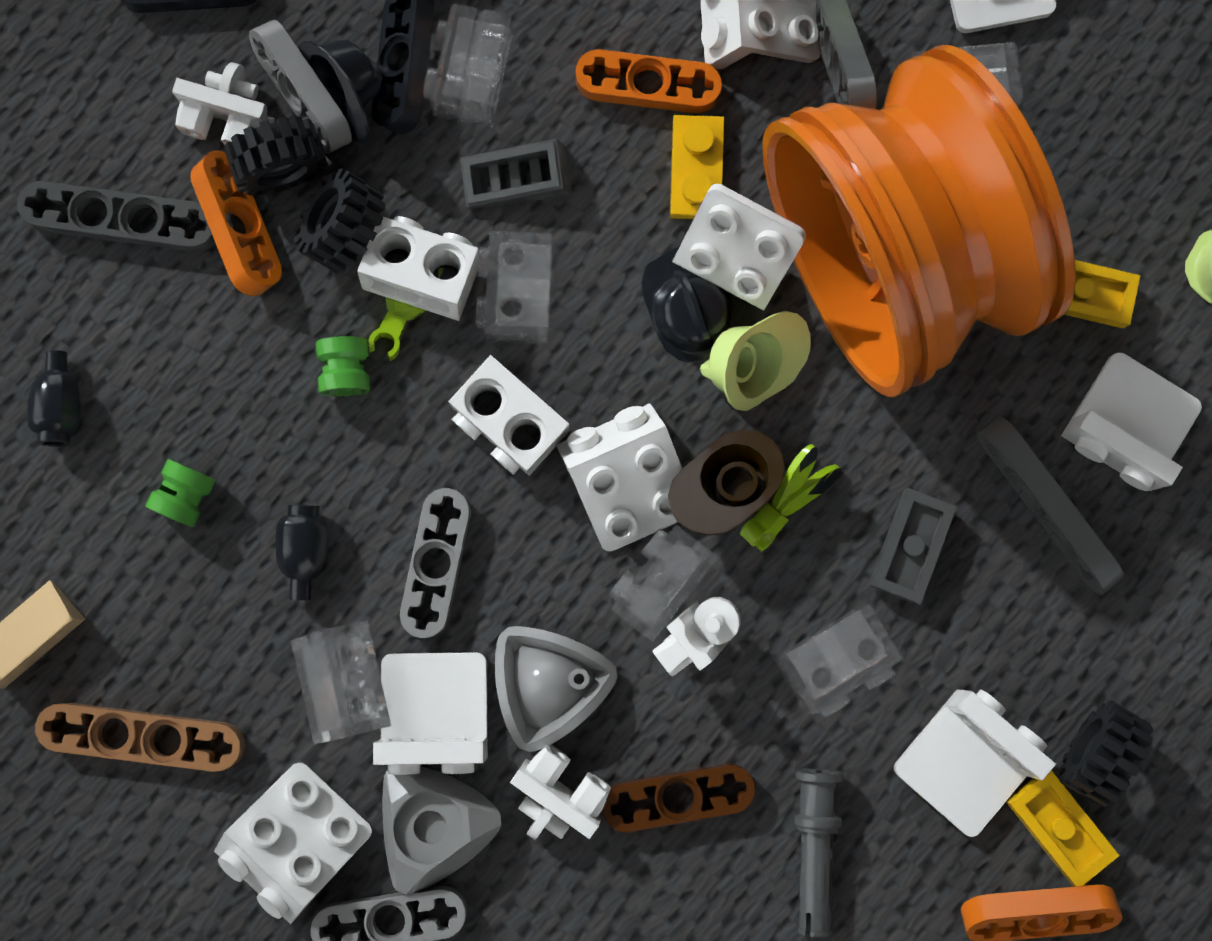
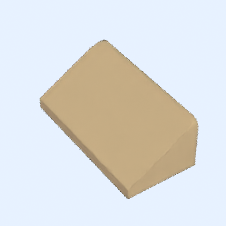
M49 580L0 622V689L6 688L85 620L53 580Z

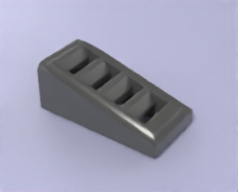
M557 138L460 158L465 202L468 209L572 195L567 149ZM549 159L551 180L544 181L542 160ZM529 162L532 184L524 185L521 163ZM501 165H508L511 188L503 189ZM485 167L489 169L491 192L487 193L482 191L480 168Z

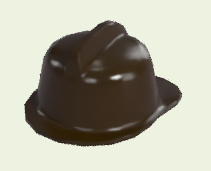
M742 429L726 433L684 466L672 480L668 493L670 511L680 525L693 533L711 536L733 530L763 509L781 486L785 472L782 452L771 438L761 432Z

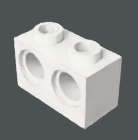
M397 216L394 220L383 217L381 225L375 226L373 230L377 235L373 241L369 240L368 250L363 255L357 270L362 289L459 321L479 269L478 248L472 246V243L463 236L454 233H444L441 236L424 230L419 223L406 217ZM395 249H402L410 254L406 260L400 263H390L384 260L385 255ZM442 265H451L459 270L455 277L448 280H442L433 275L435 269Z
M491 355L448 401L457 412L452 421L473 440H476L482 434L494 444L496 448L491 452V456L513 475L521 468L530 476L570 431L567 421ZM493 391L502 398L498 411L488 416L476 413L474 411L476 397L482 392ZM522 425L535 426L541 432L539 443L530 450H520L512 444L514 431Z

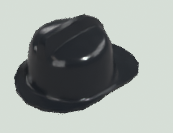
M336 40L321 46L312 41L302 42L298 47L299 51L342 111L350 127L352 137L357 142L366 143L369 139V127L363 108L381 90L382 76L380 68L356 44L349 40Z
M678 246L648 263L645 267L641 283L644 301L657 337L664 349L676 359L690 363L709 359L716 339L722 332L736 327L737 324L735 310L728 291L672 262L680 247Z

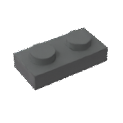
M910 488L904 489L868 586L920 605L957 506Z

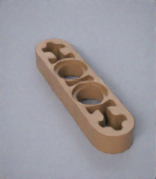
M61 703L45 708L38 716L35 724V734L39 743L48 750L61 753L217 772L237 765L245 752V739L242 732L235 725L219 721L77 703ZM64 713H66V722L77 725L90 724L89 714L94 716L89 726L88 734L73 733L64 735L62 741L59 740L60 733L51 729V724L53 720L62 719ZM113 718L122 720L129 732L127 742L119 749L109 747L104 742L102 736L104 725ZM164 725L173 726L181 736L180 747L172 755L160 753L154 744L156 731ZM192 727L199 729L195 740L209 741L217 739L219 732L224 733V742L232 744V752L222 755L219 762L215 760L214 751L195 749L193 750L194 759H189L188 755L194 743ZM87 737L89 746L84 745V742L87 739Z

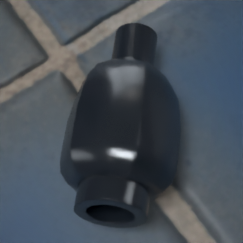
M46 351L45 372L34 380L29 392L28 427L37 434V444L42 446L63 447L70 445V436L77 431L80 423L81 402L79 386L74 377L67 372L68 353L65 351Z
M288 505L287 515L283 516L277 523L275 544L277 564L280 571L287 578H290V600H311V579L321 572L325 563L328 528L326 521L319 516L320 506Z

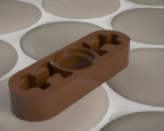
M733 763L719 764L616 783L611 786L602 810L606 822L617 831L633 832L739 813L745 810L753 801L755 784L751 775L743 767ZM732 773L736 782H744L745 790L737 792V801L728 803L725 795L708 796L712 807L701 809L703 796L696 778L707 776V788L722 785L724 783L723 775ZM674 782H683L690 786L693 791V802L683 812H672L663 803L664 790ZM656 786L654 801L660 813L659 817L649 818V807L634 810V819L630 821H623L621 813H612L611 805L619 803L620 793L629 792L631 800L648 799L644 788Z

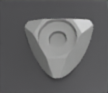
M521 626L508 627L498 637L495 653L497 695L506 727L519 749L534 752L566 736L596 710L616 683L618 677L616 666L608 658L568 637L541 629Z
M420 767L419 774L392 775L388 774L387 770L384 775L382 814L385 850L392 885L396 891L404 895L421 891L457 871L481 852L495 837L501 827V815L498 809L480 792L452 776L425 767Z

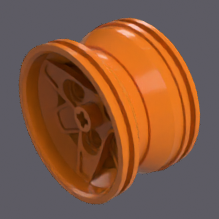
M940 45L922 53L920 56L912 57L899 64L891 77L881 110L840 103H826L818 108L804 107L792 113L789 117L780 118L770 123L765 129L762 145L763 162L774 211L781 217L802 227L806 232L805 241L793 260L794 265L832 338L858 374L880 394L887 397H895L908 391L911 387H916L929 381L937 370L946 367L952 361L976 321H980L1010 335L1022 336L1038 329L1041 325H1046L1061 318L1070 307L1075 288V257L1067 215L1054 176L1029 124L1006 89L981 62L963 49L951 45Z

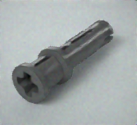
M803 768L795 770V778L800 781V813L794 815V824L797 825L796 829L802 832L798 933L806 936L808 931H810V937H828L833 935L834 833H838L839 828L842 827V818L837 815L838 783L843 781V772L831 769Z

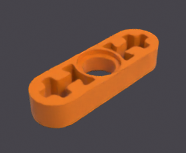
M601 49L591 50L582 55L577 62L575 71L577 88L587 99L696 114L707 112L716 105L722 87L718 71L710 64L704 62ZM595 65L605 66L606 75L620 77V67H627L626 90H618L619 79L604 78L602 86L592 85L591 76L584 74L593 73ZM645 70L656 72L663 81L662 87L653 94L640 92L633 82L638 73ZM671 73L678 74V85H692L694 78L700 77L704 79V87L712 89L704 91L702 98L692 97V89L677 86L676 97L668 96L671 86Z
M218 150L211 151L192 168L190 175L191 183L231 282L240 292L248 296L262 295L280 280L282 274L280 261L253 195H246L245 192L241 193L238 191L226 153ZM226 213L234 214L241 219L245 226L246 234L235 231L229 225Z
M1106 885L985 894L967 900L960 909L966 935L971 941H1012L1099 933L1114 928L1123 918L1114 890Z

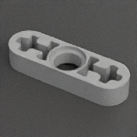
M271 20L250 30V43L258 61L295 115L302 117V120L308 118L315 124L324 153L329 154L351 143V130L345 116L284 27L277 20Z
M441 488L433 491L425 499L422 506L400 609L401 624L414 637L431 638L437 636L445 629L449 621L471 517L468 501L461 493L454 489ZM446 498H452L453 507L461 511L459 519H450L446 531L447 536L457 535L455 546H451L447 542L438 539L425 541L429 529L437 534L439 532L440 518L433 514L434 506H443ZM434 548L445 550L451 560L450 569L447 574L437 579L426 576L421 567L424 554ZM417 580L431 587L446 586L444 597L433 593L431 609L439 612V618L437 622H428L426 630L419 629L418 619L411 617L412 608L423 605L426 593L425 591L415 592Z
M449 886L425 888L408 895L399 892L335 902L325 906L315 916L311 925L312 941H335L333 934H325L323 927L331 922L332 914L338 915L340 923L346 924L357 922L361 918L358 909H366L364 928L369 939L361 940V928L347 931L342 936V941H434L454 936L462 928L467 917V903L464 896L458 890ZM438 898H445L447 907H456L457 914L450 917L448 926H440L439 919L432 917L420 921L419 924L422 931H413L415 912L410 901H419L418 912L434 909ZM386 905H393L399 908L405 918L403 930L395 935L382 933L377 928L375 922V915L379 908Z

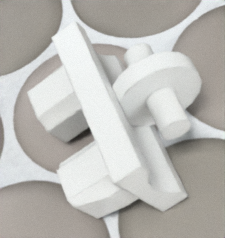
M230 62L224 69L223 74L208 71L205 77L206 86L176 78L172 93L180 104L175 126L184 135L206 140L213 117L227 121L221 138L225 145L226 142L232 141L231 137L235 134H244L243 129L249 126L258 128L261 126L259 122L269 120V123L275 122L273 117L267 116V106L264 103L253 101L258 95L259 87L258 85L245 82L244 66Z
M711 597L701 604L696 601L667 626L671 635L653 650L654 655L672 677L692 662L699 670H702L718 656L729 641L738 633L741 619L737 607L730 600L722 597Z
M552 744L542 748L531 761L526 758L510 781L512 785L528 795L518 807L520 811L534 820L526 834L535 840L542 830L546 828L562 839L571 826L590 839L599 827L603 816L601 811L611 787L599 777L589 772L574 792L558 781V778L569 764L570 759Z

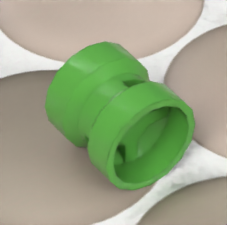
M339 336L316 341V358L323 364H326V366L322 367L323 373L318 377V394L340 397L363 395L371 392L370 376L364 371V365L360 364L369 356L368 340L366 338Z
M167 459L161 471L163 481L159 489L151 492L145 507L182 524L194 527L200 515L198 505L202 497L211 493L216 480L178 462Z

